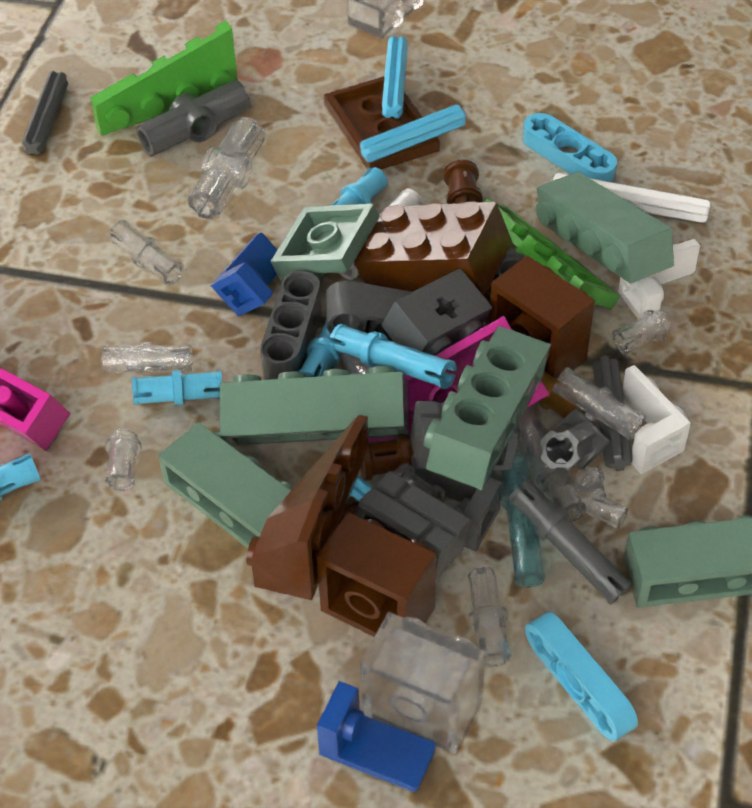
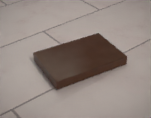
M385 76L324 94L325 107L367 169L377 167L382 170L440 151V140L438 137H435L372 163L367 162L362 157L360 143L363 140L422 118V115L405 92L403 114L397 119L394 117L388 119L382 114V99Z

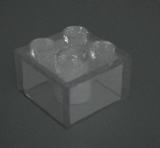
M388 612L360 662L362 711L370 718L433 741L437 747L457 755L482 704L486 652L478 649L475 644L465 638H451L429 629L425 623L416 618H402Z

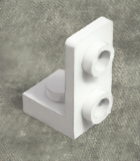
M695 239L680 244H673V267L631 284L620 277L618 293L643 326L658 321L661 302L664 299L661 284L695 272L700 244Z
M635 365L627 368L622 387L623 397L647 423L635 434L632 448L631 464L640 474H643L685 450L691 422L680 407L674 406L661 393L652 378L645 376Z

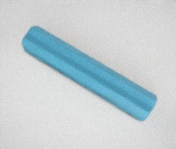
M392 36L388 39L382 99V114L387 119L390 117L397 119L403 114L408 40L404 36L399 38Z
M453 105L365 139L360 143L361 155L367 162L372 163L463 127L466 124L465 111L462 110L460 105Z

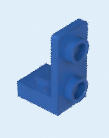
M263 233L255 235L210 285L238 316L265 304L274 294L268 287V284L277 275L270 262L277 249Z
M338 681L317 723L319 755L412 792L419 790L436 751V745L433 741L365 716L364 711L359 710V689L341 681Z

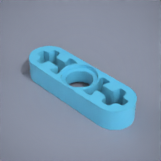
M535 113L529 115L524 120L522 139L527 147L569 174L580 172L591 179L614 182L617 159L611 152L549 114ZM572 147L576 148L578 151L575 153H566L561 151L560 148Z
M546 612L526 624V637L535 654L604 737L614 742L637 728V715L630 701L554 613Z

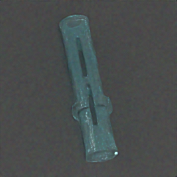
M516 451L512 470L502 471L504 489L501 492L500 500L501 506L507 510L515 573L514 583L520 587L530 588L541 585L546 576L543 570L539 536L536 534L538 528L508 500L511 493L517 487L522 489L523 486L521 484L525 480L531 479L528 463L529 456L522 451Z

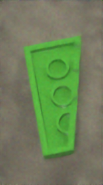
M225 20L216 25V32L202 40L197 36L184 44L186 49L167 59L164 55L151 62L152 66L149 70L141 75L136 76L132 73L90 97L95 126L101 136L155 118L169 111L172 102L181 94L192 93L199 97L235 79L238 80L233 30L229 23Z
M486 199L485 202H495V201H492V200H490V199ZM497 203L512 243L516 245L515 250L518 253L528 255L541 265L550 268L556 275L574 287L582 289L595 300L594 307L596 304L609 309L615 306L621 297L619 293L510 208Z

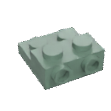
M374 203L304 207L270 261L281 282L287 275L296 271L311 272L318 277L320 282L326 273L348 272L380 217Z

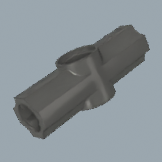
M237 79L199 97L192 93L181 94L172 102L169 111L135 127L136 135L143 150L150 157L188 138L194 142H203L215 133L218 124L250 109V99L245 92L244 86Z

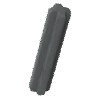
M51 71L47 75L21 142L24 146V152L28 155L31 153L39 155L45 148L68 86L67 75L62 71L59 73Z
M608 355L600 356V360L594 362L592 366L600 430L611 441L603 450L604 462L608 468L622 471L625 466L631 465L632 453L620 369L616 359H609Z

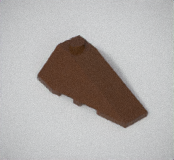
M358 415L269 515L260 537H252L247 550L246 563L252 566L255 587L313 600L318 586L316 556L342 520L368 449L367 416Z

